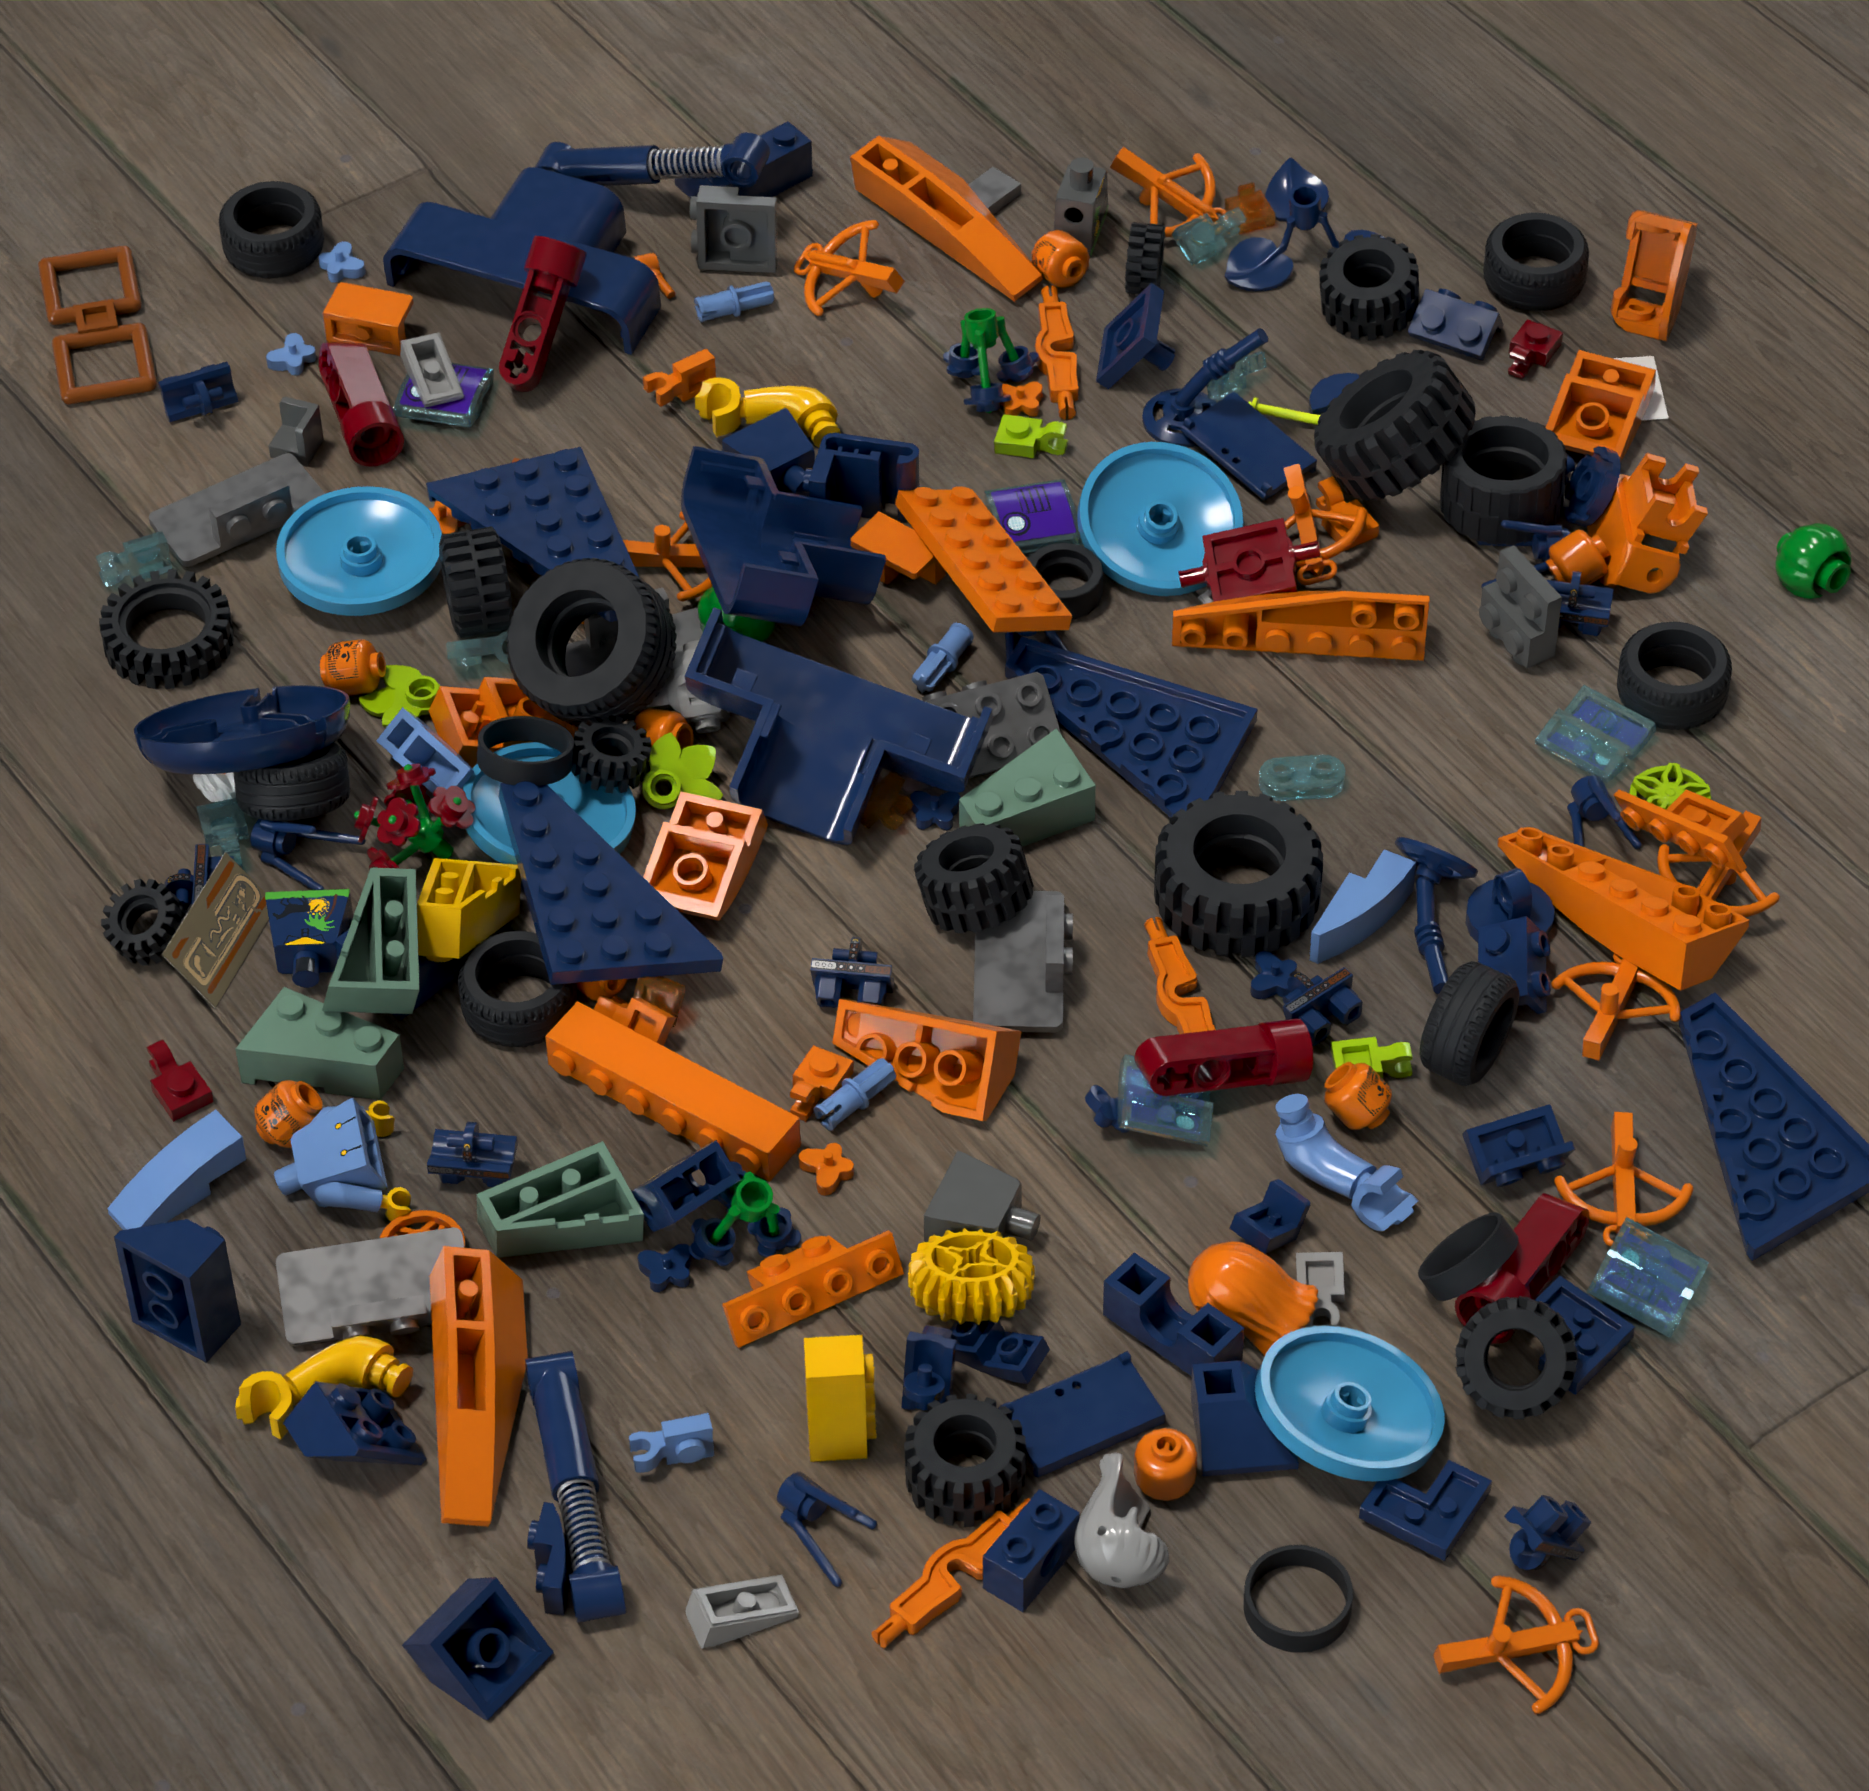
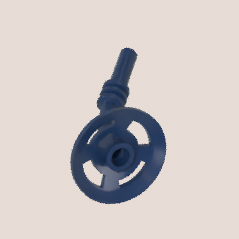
M1259 328L1229 349L1221 348L1217 353L1212 354L1203 361L1202 368L1183 388L1167 390L1152 397L1145 405L1142 414V422L1146 432L1158 442L1173 443L1186 448L1198 446L1184 433L1169 431V428L1180 430L1187 417L1193 419L1203 412V407H1211L1217 403L1212 397L1201 391L1212 380H1218L1229 371L1235 369L1238 361L1267 343L1268 336L1266 332ZM1157 404L1164 405L1163 417L1155 421L1153 417L1155 406Z
M1397 837L1395 841L1396 847L1406 858L1416 861L1418 866L1415 872L1418 879L1416 881L1417 926L1414 929L1419 953L1425 956L1433 991L1439 994L1448 980V975L1442 955L1445 946L1440 926L1435 922L1434 884L1439 885L1442 877L1453 879L1476 878L1478 870L1466 861L1439 848L1417 840Z

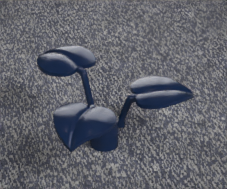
M1290 157L1278 169L1265 193V208L1268 214L1278 221H1287L1282 242L1277 248L1271 240L1262 237H1252L1238 243L1229 254L1225 273L1227 282L1235 287L1247 291H1268L1281 286L1289 279L1294 269L1293 261L1283 253L1288 248L1294 227L1300 230H1310L1318 223H1321L1332 247L1339 248V241L1328 222V214L1323 212L1329 201V192L1326 185L1317 176L1301 167L1293 158ZM1353 230L1346 234L1344 240L1352 241L1354 236L1362 234L1363 238L1371 237V234L1377 233L1368 230Z

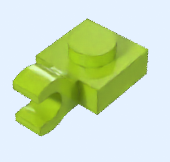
M1003 414L994 440V451L996 454L1034 458L1037 450L1054 455H1063L1068 445V440L1064 439L1067 424L1054 421L1043 427V419Z
M1376 1037L1331 1042L1334 1070L1346 1062H1351L1353 1064H1368L1382 1079L1383 1072L1396 1078L1412 1075L1410 1062L1412 1060V1052L1408 1042H1398L1378 1047Z

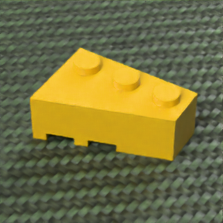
M434 858L417 901L418 955L426 956L428 960L434 962H446L452 960V958L459 959L476 947L477 944L518 916L520 913L521 876L518 865Z
M862 1335L804 1338L810 1462L868 1459L867 1439H876L873 1354H863Z

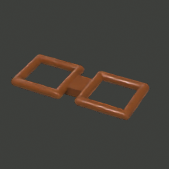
M122 245L41 259L38 268L49 323L60 325L76 322L78 329L77 333L58 335L52 340L62 401L66 404H76L153 391L157 386V380L146 326L142 323L118 326L116 315L137 312L142 306L131 249L128 246ZM118 262L124 298L77 304L65 308L61 307L55 272ZM133 340L139 377L80 387L75 386L69 350Z

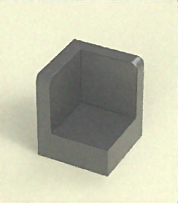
M283 397L279 402L282 426L269 444L270 458L290 453L296 457L302 466L307 467L324 441L319 405Z

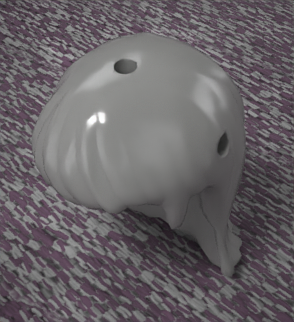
M1121 1453L1105 1454L1099 1464L1102 1472L1101 1481L1079 1518L1075 1532V1548L1080 1565L1093 1580L1107 1586L1131 1588L1151 1582L1160 1576L1169 1564V1553L1165 1542L1154 1533H1146L1141 1529L1150 1507L1136 1493L1131 1483L1123 1475V1455Z

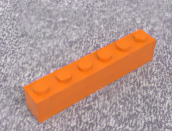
M578 1001L545 1036L548 1065L557 1073L563 1076H571L588 1085L596 1094L606 1095L620 1102L632 1113L644 1115L661 1124L668 1132L674 1135L680 1134L699 1144L701 1148L717 1140L729 1161L738 1162L742 1166V1170L752 1172L768 1182L775 1177L801 1147L800 1117Z

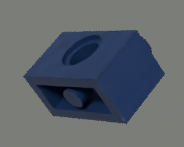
M1039 1489L983 1555V1589L1019 1611L1024 1612L1076 1550L1075 1532L1080 1512Z

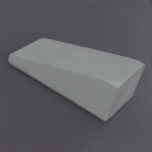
M440 332L401 341V359L424 407L464 399V394Z
M782 1574L693 1589L685 1610L686 1617L701 1648L720 1645L797 1618L800 1613Z

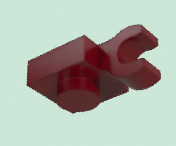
M1527 319L1510 341L1509 354L1510 358L1514 359V362L1508 369L1507 374L1523 379L1533 363L1545 367L1562 345L1563 332Z
M163 1039L146 1047L152 1057L149 1065L158 1076L150 1080L152 1092L173 1122L213 1103L211 1089L191 1061L178 1066L171 1050Z

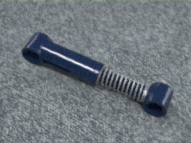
M747 132L739 134L735 137L733 143H727L720 148L718 146L714 148L711 146L706 148L704 146L702 148L696 147L695 149L693 147L689 149L685 147L683 149L671 148L669 150L666 148L663 150L659 149L656 145L574 149L563 142H552L545 147L535 167L602 186L657 184L661 179L668 178L679 179L681 177L684 179L686 177L703 178L706 176L708 178L719 176L724 177L732 185L747 188L752 187L757 182L769 158L770 148L763 138L754 133Z
M567 1351L525 1359L532 1404L535 1406L551 1493L554 1500L559 1502L561 1518L565 1528L564 1532L568 1543L567 1547L571 1557L573 1573L569 1575V1584L576 1621L580 1623L626 1614L618 1566L613 1567L609 1561L608 1548L604 1539L605 1534L601 1525L602 1520L598 1510L599 1506L595 1496L599 1491L600 1485L583 1413L573 1352Z

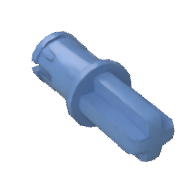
M767 281L737 289L733 286H728L726 291L695 297L694 303L698 304L695 305V309L700 322L731 314L737 317L740 316V311L771 304L774 300V292L770 282Z
M961 623L952 624L940 642L929 647L927 658L912 676V682L917 685V690L921 692L926 690L932 691L947 672L955 670L958 665L957 659L971 645L974 639L972 631L967 626Z
M879 1058L853 1079L845 1078L839 1090L813 1108L816 1118L819 1119L831 1110H834V1113L821 1122L822 1126L832 1131L857 1109L865 1110L869 1106V1100L896 1079L894 1067L884 1058Z

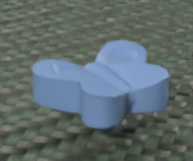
M340 242L331 252H324L319 255L320 268L327 269L328 279L331 282H339L343 278H361L366 274L364 262L353 257L352 246L349 242Z
M291 333L285 338V347L267 353V366L269 369L276 371L288 370L290 374L298 376L303 372L304 362L316 361L315 348L311 345H305L301 335L298 333Z

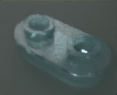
M1330 755L1272 758L1261 766L1259 772V788L1261 792L1272 796L1273 800L1278 801L1333 797L1342 791L1345 783L1344 764L1336 757Z

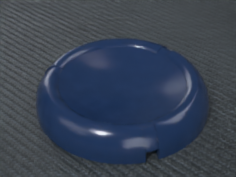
M274 686L272 688V695L267 693L262 700L260 688L239 690L191 700L158 711L141 720L134 727V735L142 755L151 764L167 772L179 774H221L254 770L294 761L309 756L312 752H319L335 743L342 736L348 725L350 700L345 692L323 686Z

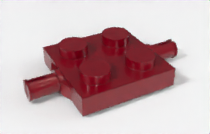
M1284 518L1202 536L1205 550L1202 561L1203 566L1180 570L1178 573L1182 588L1206 582L1212 592L1213 602L1261 594L1297 592L1295 579L1297 562L1317 557L1321 558L1318 540L1293 546L1287 534Z

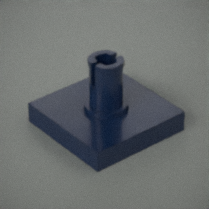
M1151 283L1104 327L1096 377L1097 383L1110 389L1142 358L1158 367L1161 371L1166 370L1171 365L1175 357V348L1169 347L1157 339L1164 290Z

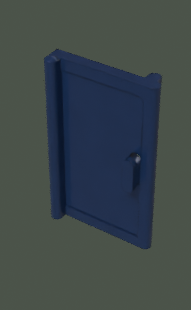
M1234 391L1195 418L1190 419L1187 417L1180 429L1182 433L1264 501L1287 486L1284 472L1285 467L1300 464L1303 474L1308 471L1310 473L1316 471L1317 459Z
M1128 1351L998 1407L1000 1409L1006 1406L1012 1411V1420L1018 1419L1022 1425V1435L1025 1436L1026 1456L1033 1465V1474L1037 1478L1164 1424L1166 1421L1165 1412L1132 1364Z

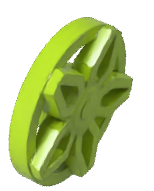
M1677 763L1653 767L1636 775L1629 794L1634 796L1638 792L1647 799L1646 801L1664 809H1667L1686 789L1711 799L1709 785L1697 774L1681 768L1680 764ZM1668 778H1676L1675 783L1669 782Z

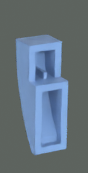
M404 708L399 711L376 740L402 767L407 764L419 763L421 767L434 768L436 774L431 776L427 782L422 783L432 793L437 787L448 789L450 786H458L462 788L475 772L437 733Z
M1384 849L1366 879L1349 872L1311 932L1309 961L1318 964L1337 956L1364 941L1381 928L1402 907L1413 892L1416 861Z
M214 1110L189 1127L151 1159L107 1208L108 1214L123 1230L168 1222L211 1195L209 1183L246 1160L243 1137L217 1110Z

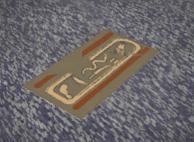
M226 852L162 954L214 1008L218 1005L269 920L265 892Z

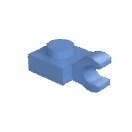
M709 1413L661 1422V1431H640L629 1436L631 1452L638 1450L648 1451L645 1454L633 1456L635 1472L639 1473L655 1469L663 1458H666L667 1465L681 1462L694 1463L702 1458L714 1456L713 1431Z

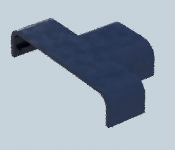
M528 167L520 172L491 218L433 202L419 204L383 258L386 282L388 286L392 287L396 285L402 275L406 274L414 260L419 259L523 289L528 273L524 271V266L534 236H544L568 243L585 251L587 257L577 287H570L566 301L605 312L615 318L621 326L620 336L623 338L624 353L630 355L633 354L661 308L659 282L653 271L636 259L614 253L626 234L624 208L620 199L611 190L602 185L538 167ZM540 291L537 292V293H539V294L552 297V295H548V294L542 293V292H540Z
M693 446L682 486L681 509L725 614L802 626L808 616L814 596L864 605L872 602L880 582L886 556L852 549L850 538L856 533L863 510L861 506L780 492L775 485L764 458Z
M715 607L712 609L684 676L687 690L698 699L756 721L729 785L731 799L736 804L762 809L766 819L841 845L852 844L882 768L945 791L963 792L993 720L992 708L984 706L980 718L974 716L969 718L739 634L724 624L722 610Z

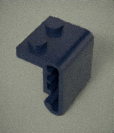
M829 433L822 438L813 469L807 468L805 471L803 492L809 493V497L859 505L863 509L860 517L871 519L876 513H882V503H896L898 490H915L920 487L919 449L912 443ZM898 509V521L900 523L908 522Z

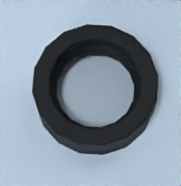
M1055 543L1039 548L1028 558L1042 578L1054 573H1070L1078 575L1087 581L1083 586L1073 590L1061 591L1052 589L1073 615L1072 620L1088 615L1099 605L1103 595V570L1101 561L1092 551L1076 544Z

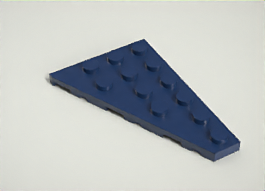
M581 446L426 483L427 495L431 502L438 500L450 508L452 516L460 522L468 523L472 530L492 526L497 532L500 542L513 551V557L521 563L530 565L533 571L541 576L545 575L547 571L552 570L555 566H562L567 561L598 558L600 560L613 561L639 577ZM615 611L597 613L609 622L617 621Z
M1021 637L1005 664V676L1008 679L1034 672L1042 674L1057 721L1169 817H1172L1181 808L1187 811V804L1200 797L1203 801L1208 800L1211 794L1219 792L1257 721L1258 709L1025 637Z
M519 782L516 785L500 783L498 797L551 985L721 971L723 964L722 953L548 785L536 786L531 782Z
M1713 993L1680 1012L1679 1027L1745 1252L1752 1261L1869 1193V1143L1716 993Z

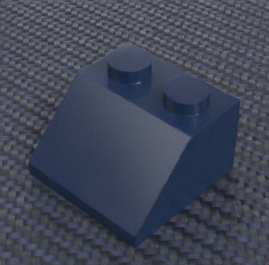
M496 1577L467 1579L402 1644L432 1684L483 1720H488L554 1653Z

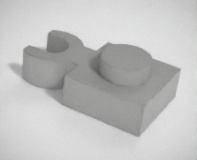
M1343 1252L1296 1253L1297 1281L1306 1285H1315L1316 1289H1318V1302L1315 1305L1313 1315L1310 1317V1323L1306 1327H1312L1313 1320L1318 1316H1326L1330 1319L1331 1326L1339 1327L1340 1313L1333 1303L1344 1302Z

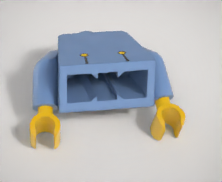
M351 1098L338 1106L324 1107L310 1124L295 1132L290 1139L295 1162L274 1172L276 1183L283 1195L288 1196L303 1189L320 1207L352 1208L371 1212H378L380 1208L386 1209L385 1213L389 1221H393L397 1217L411 1212V1209L407 1207L411 1202V1195L407 1189L397 1187L392 1189L388 1195H382V1190L388 1188L377 1136L386 1137L394 1131L395 1118L389 1115L390 1107L388 1104L377 1100L370 1104L368 1110H365L354 1098Z

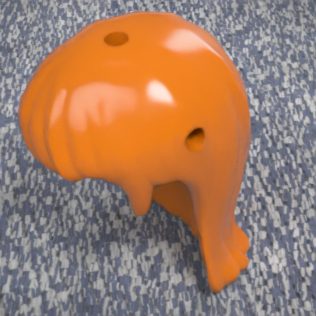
M1233 1241L1209 1246L1195 1258L1188 1274V1293L1194 1308L1199 1311L1206 1303H1209L1244 1327V1336L1264 1356L1278 1339L1292 1331L1305 1328L1310 1323V1317L1313 1315L1315 1305L1318 1302V1289H1316L1315 1285H1306L1294 1280L1269 1256L1242 1242Z

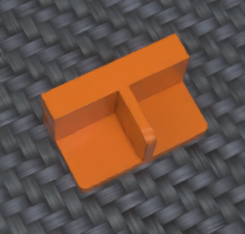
M344 282L338 283L323 311L326 341L332 343L365 344L367 350L400 356L401 341L406 340L404 321L413 305L412 295Z
M881 512L876 513L850 538L851 547L860 551L886 556V562L880 581L886 585L900 573L911 579H917L920 576L935 585L945 576V569L916 531Z

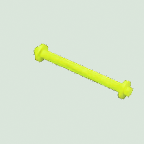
M1255 397L1252 402L1248 401L1251 406L1263 415L1318 425V419L1321 416L1259 404V398Z

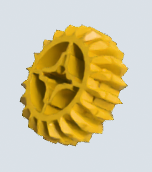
M964 1228L962 1232L956 1233L946 1230L944 1236L933 1235L929 1237L928 1242L918 1244L917 1251L911 1254L908 1287L910 1288L911 1296L915 1298L917 1307L925 1308L927 1315H940L941 1320L944 1322L953 1319L958 1320L960 1325L966 1321L975 1322L977 1325H980L981 1321L985 1320L997 1323L1000 1316L1014 1317L1015 1310H1021L1026 1307V1301L1032 1298V1290H1034L1035 1266L1032 1263V1256L1027 1253V1246L1017 1244L1014 1237L1002 1238L999 1231L986 1233L982 1229L968 1231Z

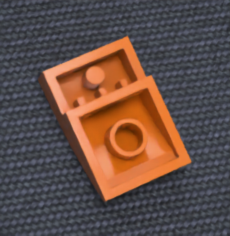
M1578 350L1570 373L1565 375L1546 429L1553 431L1558 436L1566 450L1593 456L1595 454L1593 449L1597 446H1602L1617 452L1621 462L1638 431L1655 389L1656 370Z
M484 677L479 689L440 686L429 709L437 734L471 768L477 764L479 732L492 721L512 716L543 718L566 728L571 733L573 739L575 731H578V727L568 724L542 709L523 693L517 685L518 682L509 678ZM531 741L505 742L489 748V750L495 752L504 747L530 743Z
M680 792L670 822H663L643 878L679 912L719 921L736 898L762 843L768 827L763 810Z

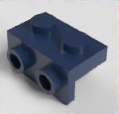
M1425 289L1408 329L1409 336L1483 361L1495 331L1501 332L1504 325L1497 309L1483 301H1475L1474 304L1462 301L1458 294L1447 289H1439L1438 292Z
M1527 916L1478 927V962L1508 975L1516 981L1520 993L1518 1006L1527 1004L1537 1014L1547 1012V996L1551 993V984L1546 973V957L1550 954V942L1547 934L1540 930Z
M1550 1104L1467 1129L1462 1134L1480 1185L1496 1181L1497 1187H1504L1524 1178L1522 1173L1538 1168L1540 1174L1558 1170L1566 1165L1564 1160L1575 1151L1572 1141L1564 1142Z

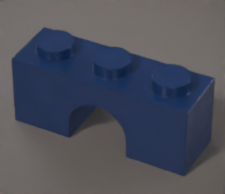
M1133 1253L1104 1280L1103 1315L1190 1376H1192V1364L1242 1361L1244 1327L1209 1303H1206L1194 1316L1185 1311L1172 1295L1170 1289L1171 1277L1136 1253Z

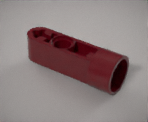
M534 236L524 266V271L528 273L499 363V372L502 378L514 390L519 392L531 391L539 384L570 287H577L587 257V253L580 248L544 236ZM540 291L552 295V300L536 296L537 292ZM533 324L541 325L542 331L536 340H524V332L528 326ZM519 348H522L526 351L525 355H523L519 351ZM524 364L528 368L527 373H519L517 377L513 373L514 368H521Z
M324 342L319 352V371L339 420L341 433L351 458L356 463L368 467H375L392 461L404 446V435L396 415L389 405L365 344Z
M1301 1019L1263 1022L1254 1026L1152 1037L1139 1045L1135 1052L1134 1060L1156 1094L1171 1096L1264 1084L1271 1086L1305 1082L1312 1073L1313 1047L1305 1023Z
M1546 1193L1540 1195L1514 1228V1232L1519 1237V1242L1512 1255L1486 1280L1457 1297L1455 1311L1462 1325L1465 1326L1470 1318L1482 1307L1498 1299L1522 1296L1535 1300L1582 1241L1589 1224V1210ZM1510 1329L1500 1333L1492 1343L1501 1344L1507 1342L1517 1329Z

